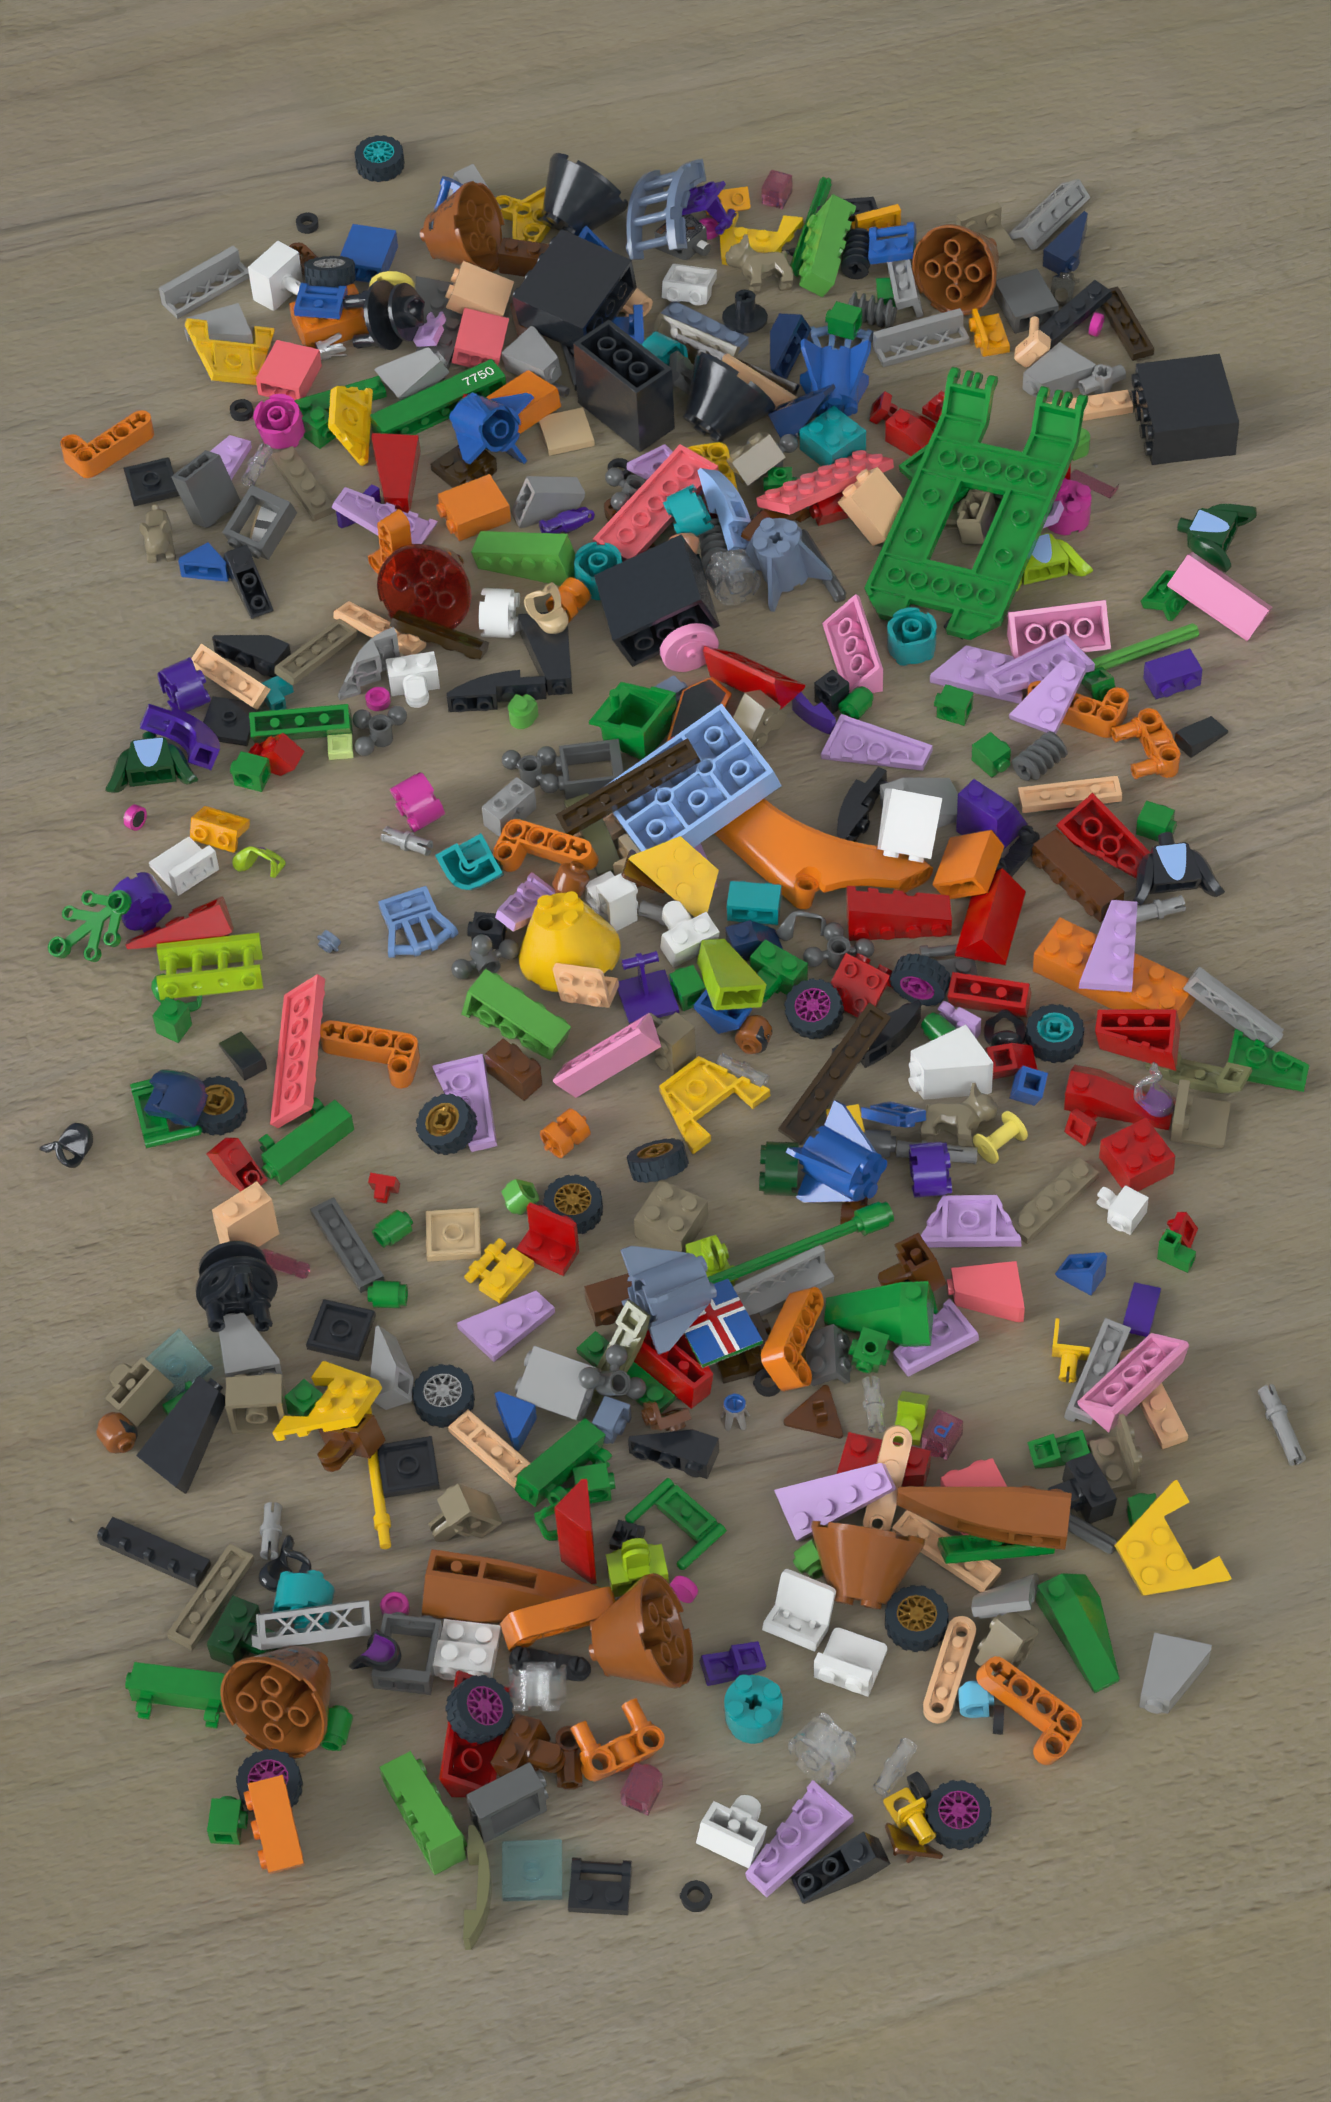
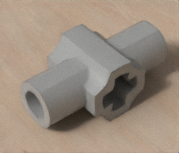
M1103 364L1094 366L1092 376L1078 381L1079 390L1083 395L1094 392V394L1109 393L1112 384L1126 379V371L1121 364L1112 368Z

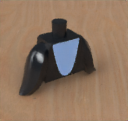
M1164 832L1158 835L1159 845L1153 846L1150 853L1145 855L1139 863L1136 892L1133 901L1138 902L1137 905L1141 906L1147 900L1149 893L1157 894L1197 889L1198 886L1205 893L1213 897H1218L1224 894L1225 891L1218 883L1210 865L1201 853L1191 849L1186 842L1175 843L1173 833Z

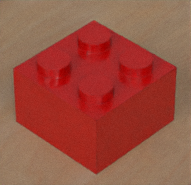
M1147 1118L1100 1141L1099 1158L1122 1189L1126 1185L1138 1192L1174 1174L1176 1156Z

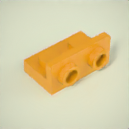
M748 186L724 189L717 196L726 213L729 209L744 211L751 208Z
M898 204L857 214L855 215V222L851 223V228H863L869 231L870 227H877L879 229L901 226V209Z
M977 308L972 309V318L968 319L970 332L975 333V346L980 348L982 357L1009 353L1010 344L999 313L979 316Z
M204 806L191 817L190 838L193 841L234 853L237 850L238 838L249 829L250 819Z

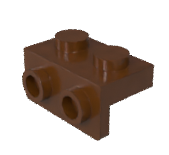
M653 1401L644 1402V1409L641 1410L645 1425H650L653 1430L665 1429V1431L670 1430L672 1432L686 1427L685 1421L692 1419L688 1408H676L660 1414L657 1402Z

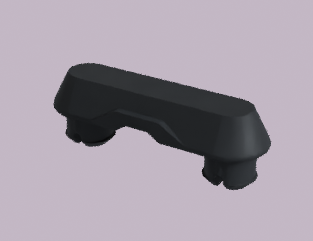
M1025 825L1018 831L1019 838L1010 847L1008 854L999 860L996 871L1003 868L1013 877L1032 855L1033 844L1040 839V835L1030 825Z
M521 1646L515 1647L509 1656V1663L513 1669L530 1673L540 1678L583 1681L591 1673V1665L584 1657L552 1654L543 1650Z

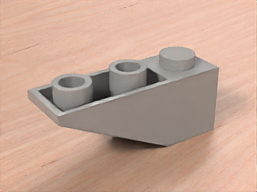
M378 1325L375 1327L370 1377L379 1380L382 1386V1390L374 1400V1403L387 1410L411 1402L414 1377L397 1338Z

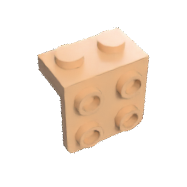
M556 963L553 967L561 1001L610 1008L619 987L618 978L604 976L603 971L596 968Z

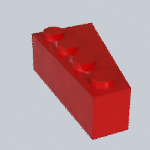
M847 886L848 940L858 941L862 938L869 940H891L897 938L915 939L918 937L951 936L952 915L950 895L917 892L914 896H908L899 890H893L892 894L879 893L878 888H868L866 892L856 891V886Z

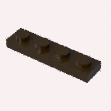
M1119 287L1109 288L1112 297L1101 308L1131 360L1134 361L1154 355V347Z
M402 610L396 612L389 626L394 627L399 633L411 634L419 637L424 642H433L441 645L446 650H455L463 653L470 659L481 660L487 652L490 643Z

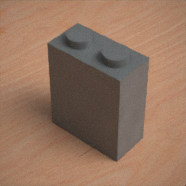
M1037 268L996 280L994 298L1015 334L1029 330L1031 317L1039 318L1040 327L1058 312L1059 305Z
M205 450L171 476L193 524L205 528L210 527L220 517L231 512L234 506L241 502L219 454Z

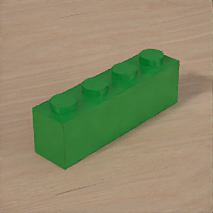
M348 704L249 713L250 732L254 743H262L270 736L274 737L281 733L287 735L291 740L321 738L337 734L352 733L353 735L352 715Z

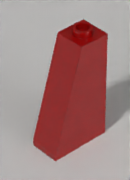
M372 433L373 452L384 504L386 502L395 505V509L408 513L411 510L421 452L419 435Z

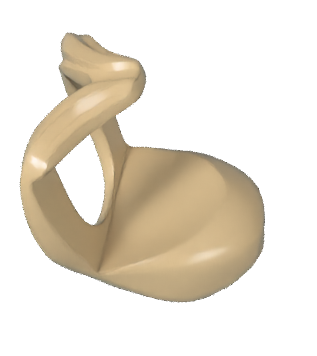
M551 582L542 591L531 592L525 597L524 605L527 613L538 623L544 632L558 634L566 629L569 618L561 606V595L554 583ZM550 592L554 600V608L547 614L538 613L534 605V597L544 596Z

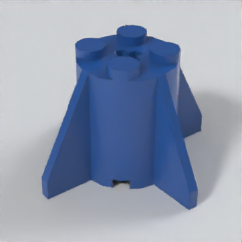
M805 338L802 339L801 350L808 371L800 374V384L805 394L834 384L836 387L817 412V415L820 416L833 406L847 416L856 414L858 412V403L869 385V376L863 373L871 351V341L866 340L851 349L840 346V350H832V346L820 348Z
M472 392L461 399L454 410L451 411L449 417L456 433L463 460L471 464L484 449L493 452H506L517 461L525 464L527 459L515 445L519 439L520 433H518L519 425H521L518 414L534 397L529 393L488 399Z
M834 1100L825 1125L816 1129L819 1133L815 1138L809 1136L803 1147L787 1148L786 1151L789 1155L799 1159V1164L803 1165L801 1171L805 1173L796 1198L804 1203L860 1201L865 1197L871 1199L878 1190L877 1183L887 1167V1160L875 1151L846 1105Z

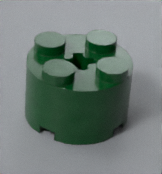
M766 1141V1145H761L760 1164L765 1165V1172L760 1171L759 1191H764V1195L797 1196V1189H792V1187L797 1188L798 1159L789 1155L786 1151L787 1148L799 1147L798 1142Z

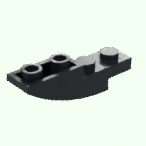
M512 670L470 680L447 692L448 712L498 710V702H510L516 694L522 697L528 694L535 700L547 699L545 676L521 677L520 670Z
M878 766L865 783L856 779L852 784L840 808L837 837L857 842V838L861 833H866L870 826L869 812L880 795V785L888 783L887 770Z
M919 1000L906 1003L899 1009L887 1014L891 1017V1020L861 1060L864 1068L888 1056L910 1036L921 1019V1002ZM838 1045L832 1048V1053L835 1051Z

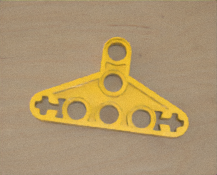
M546 187L523 200L506 195L496 197L499 205H508L507 208H501L504 219L513 221L512 239L541 243L551 229L538 220V218L543 217L542 208ZM519 211H528V213L524 215L518 214ZM532 231L538 232L535 236L528 235Z

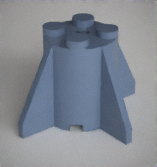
M782 518L763 519L739 560L740 568L760 570L762 572L764 581L768 584L769 609L773 612L776 610L781 593L794 590L793 587L799 583L803 585L808 577L830 581L833 578L831 570L803 543L801 538L803 533L801 528L797 526V523Z
M628 1246L620 1251L630 1276L627 1282L632 1281V1286L627 1288L629 1298L621 1302L624 1306L627 1300H631L650 1315L648 1329L657 1354H662L674 1346L711 1303V1299L717 1297V1292L713 1283L708 1280L706 1274L707 1264L702 1256L696 1257L694 1254Z

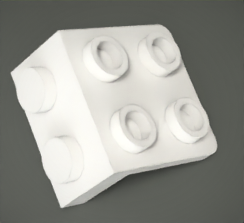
M785 1569L780 1577L775 1605L764 1620L762 1630L816 1651L829 1629L836 1590L817 1580Z
M835 1628L832 1631L824 1653L818 1652L814 1660V1678L869 1697L886 1656L887 1646L882 1642L848 1630Z

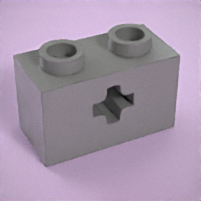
M516 777L482 806L484 826L500 837L507 822L513 819L524 820L537 809L535 790Z

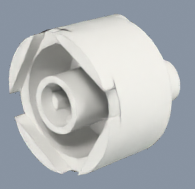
M483 588L481 595H486L485 602H480L479 629H484L481 637L512 638L515 635V631H519L516 607L520 605V593H515L513 589Z

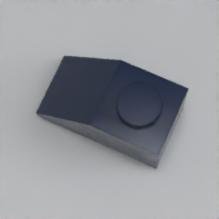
M751 920L725 927L726 941L746 962L750 961V956L764 940L783 949L774 928Z

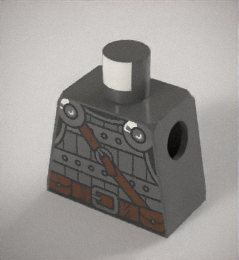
M686 214L682 215V217L685 219L688 248L669 250L668 245L656 248L679 259L688 260L695 253L704 257L707 256L711 250V245L707 243L706 227L693 215ZM666 222L654 231L655 238L665 236L667 233Z

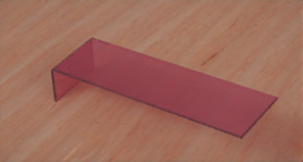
M1077 469L1071 473V480L1087 485L1091 490L1108 498H1111L1119 488V484L1114 488Z

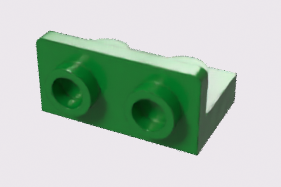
M1166 570L1142 598L1141 604L1144 609L1163 610L1166 619L1173 621L1189 601L1167 586L1176 571Z

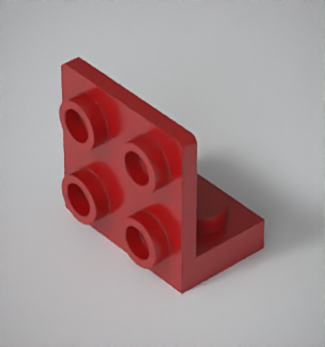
M530 1202L527 1206L529 1230L516 1250L533 1260L535 1264L564 1276L580 1252L577 1224L568 1216H560L551 1212L543 1205H535Z

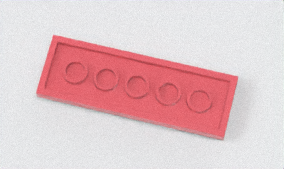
M680 444L593 538V542H597V545H605V543L614 545L621 553L622 562L645 552L675 520L674 517L668 515L663 505V502L667 501V496L692 484L697 489L693 493L695 492L698 495L703 488L697 470L703 468L718 471V465Z
M865 450L855 451L847 458H839L831 465L819 467L818 471L801 475L800 479L785 482L780 488L767 490L764 495L756 498L757 507L789 515L844 491L845 488L857 481L856 476L864 469L869 471L878 467L882 473L893 469V459L883 457L882 454H869Z
M318 974L284 995L270 1125L276 1128H280L308 1112L314 1104L316 1065L321 1037L320 1026L323 1016V998L325 995V978Z

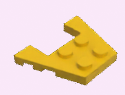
M736 211L737 215L732 220L733 224L730 228L725 229L722 235H719L722 265H728L725 258L726 252L729 251L731 246L740 243L744 234L748 235L750 246L756 252L781 253L784 244L790 242L794 238L796 230H800L803 227V217L783 215L778 232L735 227L739 217L738 211Z
M186 319L185 328L211 380L257 385L256 377L265 362L275 332L274 328L254 326L252 331L253 344L209 339L207 320Z
M700 1056L659 1085V1091L692 1154H695L711 1142V1135L696 1121L731 1094L735 1093L752 1109L770 1097L769 1088L763 1085L759 1087L752 1084L751 1080L741 1076L739 1078L728 1073V1069Z
M322 1361L311 1379L315 1386H328L323 1396L316 1402L309 1416H283L272 1433L276 1441L286 1440V1435L297 1433L298 1437L308 1436L315 1429L322 1428L324 1432L357 1426L381 1392L382 1386L377 1379L327 1361Z
M1178 1480L1171 1482L1164 1492L1114 1545L1142 1596L1232 1579L1220 1556L1192 1569L1167 1524L1164 1516L1189 1503Z

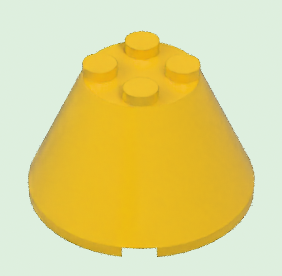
M570 891L539 897L519 951V965L524 977L529 982L533 981L538 984L540 989L558 992L553 973V967L556 963L596 968L602 970L603 974L607 970L612 971L621 953L620 939L614 927L582 901L576 892Z

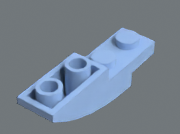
M700 468L697 471L709 512L718 515L728 551L743 553L749 541L743 539L741 533L751 522L743 499L734 485L721 472Z

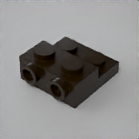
M459 445L430 464L431 471L452 488L488 474L492 476L497 472L496 458L484 449L471 464H468L462 458Z
M760 1313L749 1316L759 1332L763 1344L716 1362L723 1384L754 1376L760 1370L765 1369L761 1360V1352L771 1329L768 1320H762Z

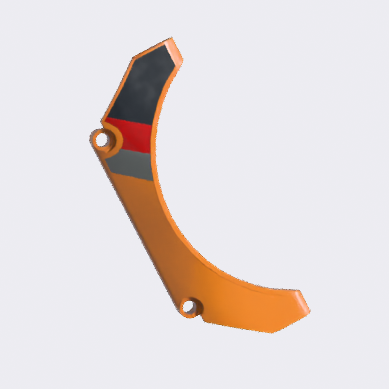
M713 677L682 690L667 742L720 704L726 709L732 693ZM762 799L714 833L768 883L781 885V894L798 909H809L813 904L815 893L819 890L825 893L846 888L847 886H872L894 888L906 893L924 884L933 873V867L925 860L923 863L908 860L909 855L899 853L898 858L884 856V850L877 849L878 846L853 842L826 834L793 819L766 799Z

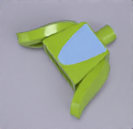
M1050 533L1041 534L1016 592L1019 591L1022 581L1024 585L1066 576L1068 572L1082 577L1092 573L1093 568L1067 542L1055 539Z

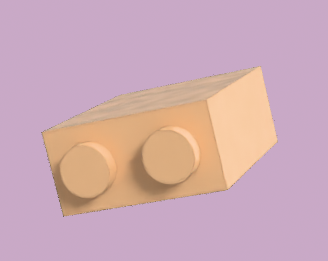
M463 261L460 269L455 268L450 281H453L454 284L449 285L445 295V298H448L446 308L462 315L464 308H469L503 317L514 281Z
M878 467L869 471L867 469L861 471L856 476L857 481L844 489L842 492L844 496L838 501V504L872 546L885 542L903 502L902 496Z
M258 1182L253 1183L212 1209L220 1244L230 1241H244L260 1247L279 1235L272 1199Z

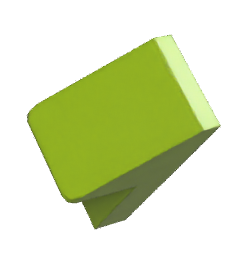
M902 1391L898 1399L895 1425L907 1428L912 1436V1445L920 1446L930 1395ZM895 1436L893 1442L903 1443V1438Z

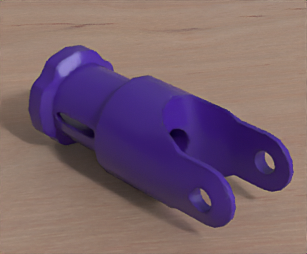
M587 507L566 510L558 513L557 517L547 521L540 520L541 533L560 534L563 532L566 534L592 521L595 513Z

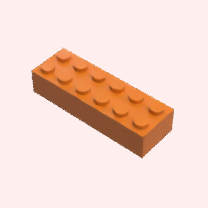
M1059 917L1034 952L1033 972L1110 1009H1177L1179 1022H1181L1196 998L1183 989L1189 978L1134 953L1132 992L1080 989L1079 982L1098 935Z

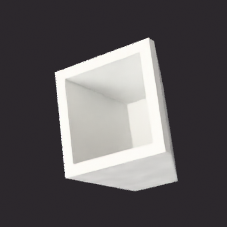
M885 788L877 849L884 850L883 855L898 858L899 853L909 855L908 860L923 863L924 858L931 859L942 798Z
M966 1025L911 1050V1062L909 1063L910 1078H908L912 1090L914 1092L918 1091L923 1100L969 1096L972 1083H976L981 1093L987 1095L992 1093L993 1061Z

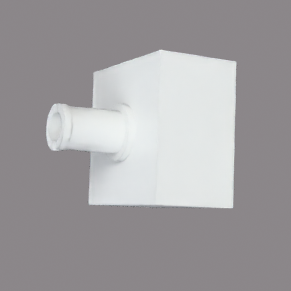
M277 241L248 267L253 300L275 311L293 294L298 295L301 282L303 283L299 252Z

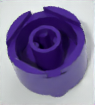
M190 657L158 672L161 690L163 694L167 693L170 699L167 702L171 708L174 707L187 713L211 702L210 696L203 686L206 683L204 674L201 670L196 671Z
M147 872L136 873L138 877L131 880L129 877L121 880L112 892L122 890L131 897L129 911L121 916L124 925L130 930L146 932L156 927V923L171 910L172 905L154 876Z
M947 1142L909 1144L910 1175L912 1182H914V1185H912L914 1198L941 1196L952 1193L951 1177H949L948 1169L951 1168Z

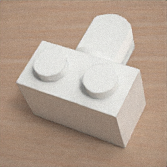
M434 651L386 659L391 696L405 694L406 702L410 707L420 708L425 706L429 700V690L440 689Z
M670 901L663 907L662 920L669 931L662 934L660 949L673 968L698 956L702 940L719 939V930L707 912L692 919L679 901Z
M749 1795L739 1796L731 1808L713 1801L701 1821L696 1843L749 1868L762 1848L767 1826L757 1822L761 1812V1804L757 1799Z

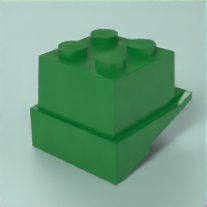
M620 682L615 689L610 690V696L589 720V725L601 728L603 741L619 739L620 751L642 760L654 752L670 732L672 713L677 708L676 693L653 686L646 688Z

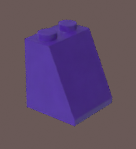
M975 779L958 793L956 832L961 835L992 830L1005 849L1019 836L1018 831L1023 826L1028 825L1012 803Z

